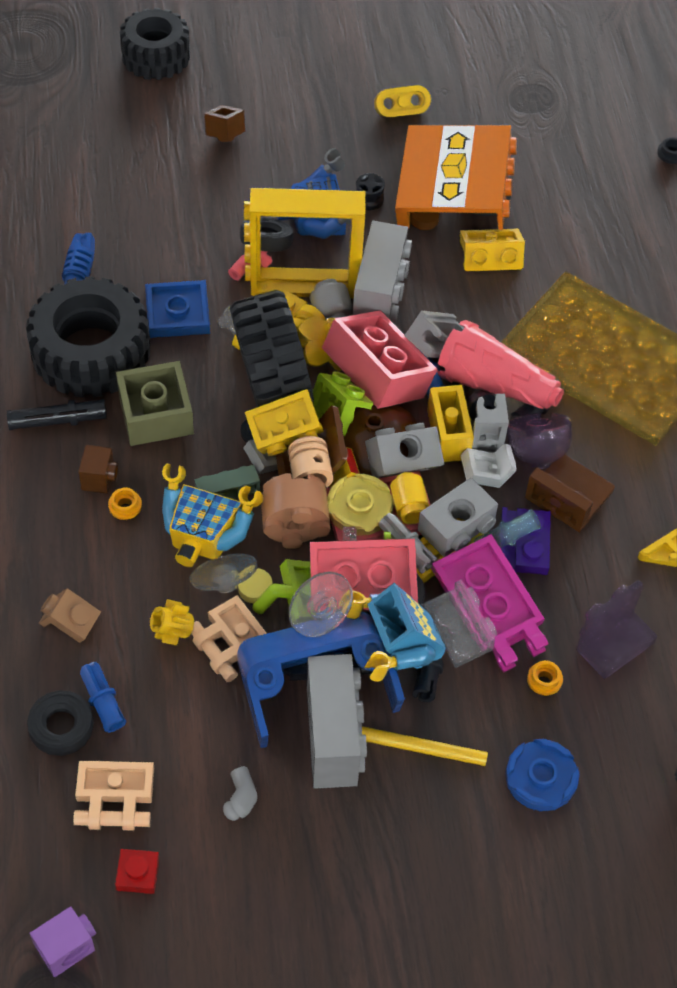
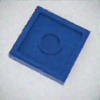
M206 280L145 284L150 338L210 334Z

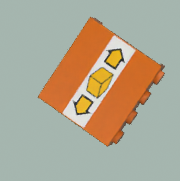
M408 125L395 205L397 225L407 226L409 229L411 212L496 213L498 230H503L504 218L510 217V200H506V197L512 196V179L509 178V175H514L515 159L511 158V155H516L517 138L511 136V125Z

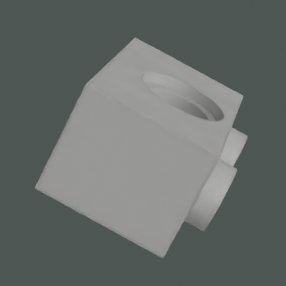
M417 423L405 426L406 431L395 433L394 428L375 431L376 436L365 441L372 476L383 478L399 475L404 472L432 470L445 465L437 426L425 428L424 423ZM400 443H404L407 446V457L401 453Z
M469 478L420 512L417 531L443 557H446L453 551L466 547L471 538L478 533L485 534L494 526L498 503L472 478ZM456 518H460V519H463V520H465V521H459V520H456Z

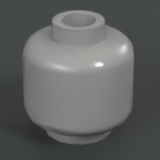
M326 279L317 283L309 296L311 305L320 310L325 319L346 317L353 311V304L347 286L337 282L335 279Z

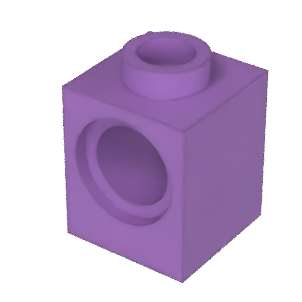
M71 906L30 932L34 946L54 978L95 951L91 937L96 932L85 914L78 917Z

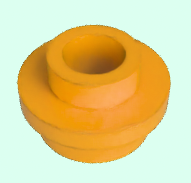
M119 488L109 498V511L117 519H132L142 509L141 497L131 488ZM123 504H129V505H130V506H127V507H120V506L123 505Z
M540 661L529 669L527 682L534 692L548 696L559 691L563 683V675L555 663ZM539 677H547L550 683L542 682L539 680Z

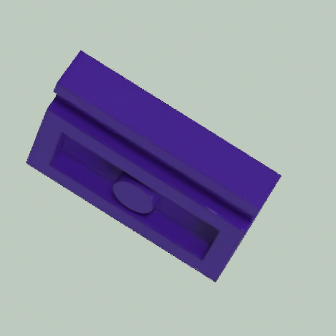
M502 507L500 548L514 571L548 575L550 567L551 511L517 508V511L507 510L508 507Z

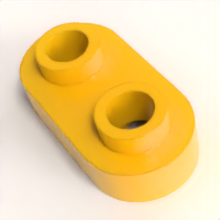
M420 85L382 90L377 94L374 105L378 114L386 118L423 113L429 108L431 96L428 90ZM413 95L419 98V103L416 106L411 103ZM386 98H389L392 101V107L390 109H387L384 106V100Z

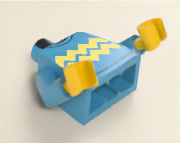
M393 583L381 594H370L369 598H366L358 591H350L345 596L342 607L345 608L344 615L347 618L357 619L360 617L363 608H369L386 652L391 654V657H389L384 652L376 651L370 656L365 668H375L370 675L371 680L382 681L389 668H394L396 671L411 667L418 669L429 665L444 655L446 647L431 615L397 584Z

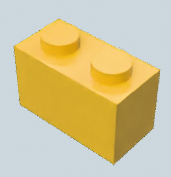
M462 385L430 388L427 412L430 427L437 426L444 462L462 461L460 455L467 448L472 449L474 439Z

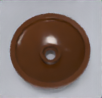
M397 404L377 409L375 405L371 409L355 408L354 419L344 436L345 447L352 448L360 474L364 473L372 476L365 441L375 437V431L394 428L395 433L406 431L405 426L417 424L412 414L401 405ZM400 443V451L407 457L408 448L404 443Z

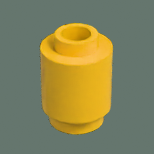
M404 472L391 482L390 489L398 517L405 524L419 523L420 512L430 505L422 477L411 472Z

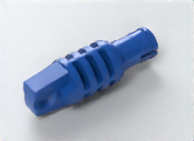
M78 233L74 235L62 272L64 284L69 279L76 278L78 281L85 280V277L90 276L95 252V239L92 233Z

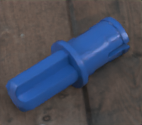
M97 662L85 664L81 667L80 675L90 695L88 700L90 706L95 707L105 732L108 731L110 733L119 730L127 722L115 699V689L109 687Z

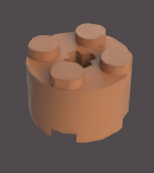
M286 473L273 477L263 485V502L261 503L263 533L275 541L282 542L284 548H299L302 542L327 536L330 532L326 485L320 478L312 474H307L308 479H292L291 473Z

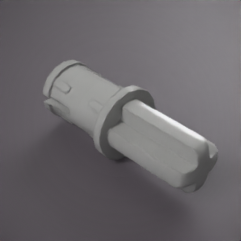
M388 513L380 520L379 527L384 532H391V539H415L416 568L420 573L428 571L432 563L437 561V557L418 539L419 534L417 532L411 533L396 515Z

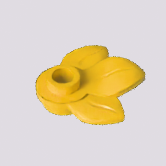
M314 316L304 320L298 326L297 331L308 341L304 347V358L307 364L318 367L329 361L335 370L341 371L340 367L322 349L335 318H328L324 321Z

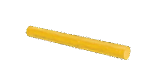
M362 726V735H366V742L486 766L488 752Z

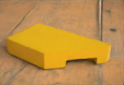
M677 528L641 550L637 558L643 562L677 567Z

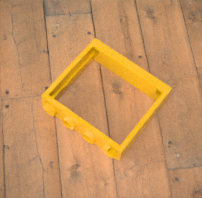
M251 188L250 201H244V220H250V223H244V242H250V244H245L244 261L245 263H250V265H245V281H251V296L285 289L297 297H309L317 283L326 279H335L337 282L345 284L350 298H354V288L363 255L365 191ZM261 216L351 219L348 269L261 267Z

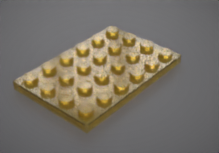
M566 271L501 341L505 346L511 348L532 364L555 376V379L561 381V385L565 387V393L655 446L659 444L677 421V333Z

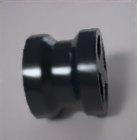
M374 173L361 175L356 181V190L365 191V210H376L384 202L385 181L381 176Z

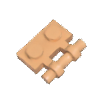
M238 595L208 612L212 625L204 628L199 621H195L191 633L194 637L193 643L199 651L206 653L211 660L210 666L214 672L221 674L226 682H231L238 676L232 664L237 661V652L241 643L248 638L267 634ZM223 637L229 645V648L223 652L215 643V640Z
M79 761L75 796L77 802H90L89 810L74 811V825L88 826L89 830H101L102 826H122L123 830L134 831L135 827H150L151 812L136 811L137 803H152L154 763ZM103 802L124 803L123 811H102Z

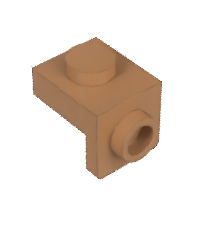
M67 588L58 595L51 594L40 610L44 615L39 624L46 627L51 623L80 643L87 637L101 611Z

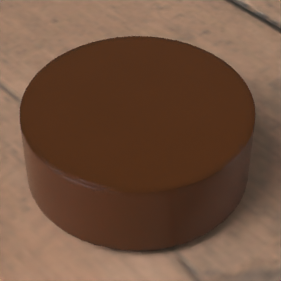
M411 212L410 214L411 224L420 230H431L439 223L440 212Z

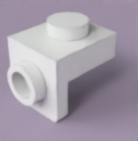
M503 444L495 453L467 448L460 455L466 480L472 478L480 485L500 488L517 469L512 448L509 444Z

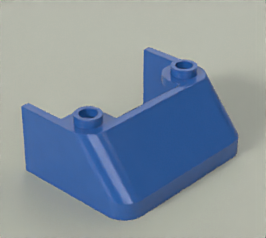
M362 611L357 619L347 618L342 614L248 638L241 643L237 652V661L260 748L268 746L269 738L260 701L272 698L281 691L284 683L282 669L307 663L309 656L339 655L352 651L356 663L362 669L373 671L375 668H365V665L374 652L381 651L391 657V654L386 652L374 620L368 613ZM389 668L383 683L392 713L400 711L405 697L397 671L394 668Z

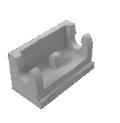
M421 310L404 336L427 357L439 358L452 330L462 331L464 327L458 324L456 321L457 317L454 314Z
M496 394L494 403L496 408L492 410L484 407L483 397H479L477 400V418H475L473 427L474 439L472 449L495 453L505 443L509 424L505 394Z

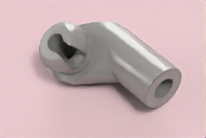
M245 766L236 768L231 772L236 791L230 798V801H227L223 806L225 816L231 821H236L239 817H246L257 802V791L248 767Z

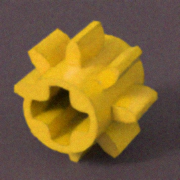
M167 599L165 607H156L150 618V628L153 632H156L155 638L161 639L162 643L178 645L179 638L185 639L189 637L194 627L193 615L188 613L189 606L182 605V602Z

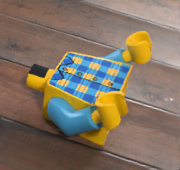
M167 463L163 467L162 475L164 479L169 481L168 487L164 488L163 520L165 530L171 536L172 545L179 549L175 556L179 564L185 567H193L198 556L212 560L217 559L223 551H228L246 538L254 516L252 509L253 507H258L263 502V494L260 491H256L254 498L249 501L248 495L251 487L243 486L238 493L240 501L185 484L180 489L178 488V483L182 482L186 476L184 467L179 465L178 476L173 479L170 476L171 464Z

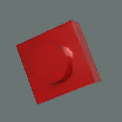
M121 849L115 882L116 891L154 894L160 858L159 852Z

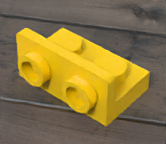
M519 229L460 230V243L464 251L465 271L520 270L523 268L525 241Z
M307 389L245 412L257 450L262 454L268 453V456L285 452L287 450L286 446L299 438L307 436L318 437L317 434L324 432Z

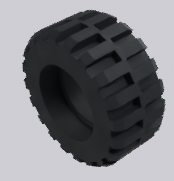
M85 277V280L78 281L76 278L69 279L64 285L58 283L51 287L50 293L44 292L37 299L38 304L32 306L29 318L26 321L31 359L37 374L42 376L43 381L49 386L54 387L56 385L57 391L67 395L69 392H73L74 396L85 398L86 394H93L94 398L103 396L102 393L108 391L111 394L118 391L116 372L145 367V363L149 360L150 336L146 309L140 303L138 296L132 291L128 292V288L120 283L114 285L110 279L102 278L101 280H95L94 277ZM88 328H99L113 333L104 342L90 346H79L65 341L71 334Z
M273 290L234 301L229 308L256 406L260 407L306 389L309 391L314 404L306 361L285 294L281 291Z

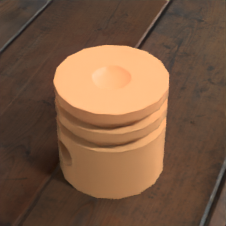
M316 436L299 438L289 445L288 455L293 479H304L303 477H307V474H312L320 478L326 487L333 482L334 477L328 446L324 439Z

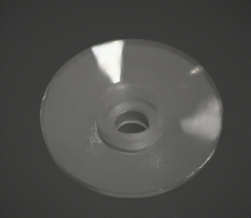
M227 554L199 565L191 573L190 581L192 586L199 590L228 593L236 590L240 583L250 578L256 572L258 564L256 559L249 554Z
M322 572L306 580L297 589L290 602L289 620L292 627L298 633L307 637L323 636L337 628L346 618L352 606L353 590L349 581L336 572Z

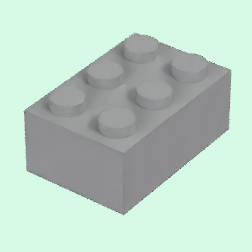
M372 220L354 288L353 315L381 310L393 324H396L399 306L395 304L402 301L405 283H401V281H404V278L407 279L410 261L405 260V258L410 257L412 240L407 239V226Z
M352 654L308 657L307 703L313 789L357 786L359 773L365 772L367 743L366 735H362L364 710L363 701H359L361 677L360 668H353Z

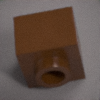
M220 105L204 114L206 135L218 138V141L230 142L234 140V137L245 132L243 109Z
M93 445L85 446L78 471L82 490L108 494L110 482H115L118 475V462H114L112 448Z

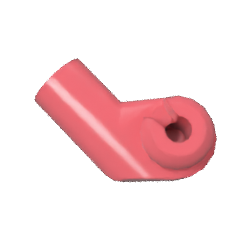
M261 251V267L266 268L272 263L273 259L267 254L268 251ZM244 255L228 270L230 277L236 281H239L245 275V265H250V263H245Z

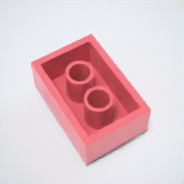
M381 310L335 318L322 347L332 361L351 378L352 383L365 391V395L373 402L377 409L423 399L438 370Z

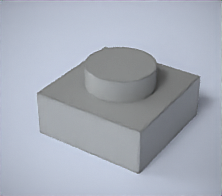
M254 439L249 440L243 447L252 464L255 465L258 474L278 470L276 455L268 456V453L262 454L257 450Z

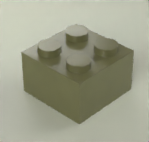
M180 361L116 372L118 393L130 446L194 434L193 412Z

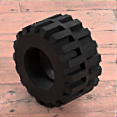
M147 8L141 12L136 11L132 13L133 16H128L125 19V23L121 24L120 40L122 60L129 72H134V75L138 77L144 76V79L156 78V80H162L164 77L171 78L173 74L181 73L182 68L187 67L190 60L189 28L185 19H181L179 14L172 13L171 10H160V8L151 10Z

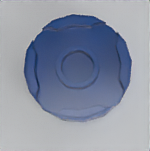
M534 739V742L526 744L524 742L517 746L509 756L505 777L508 789L518 802L530 809L551 811L567 804L575 794L580 776L579 769L573 761L574 757L570 751L558 742L547 739Z

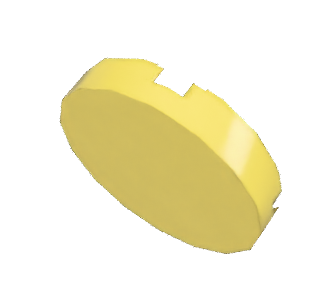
M355 474V477L347 478L345 476L340 478L331 486L327 496L329 517L332 523L343 532L352 535H370L382 530L379 527L380 520L386 514L393 513L394 502L389 487L379 478L368 474Z

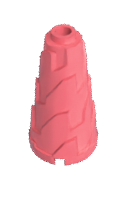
M463 320L458 323L464 327L462 331L452 330L439 357L438 365L445 368V371L437 370L439 377L450 383L456 382L493 394H505V397L513 398L539 409H548L551 405L556 407L559 404L564 389L560 388L561 383L555 379V376L532 364L529 360L496 340L495 337L480 329L479 325L473 322Z

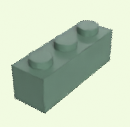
M255 465L242 466L238 469L222 471L218 474L194 479L195 488L231 499L238 498L239 490L243 486L251 487L249 495L260 491V479Z

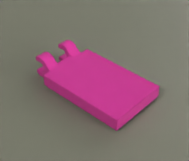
M492 534L432 563L431 569L482 654L492 650L503 673L516 667L515 662L518 661V657L510 647L513 644L524 639L533 657L546 651L545 646L548 645V641L538 628L539 625L543 624L545 618Z

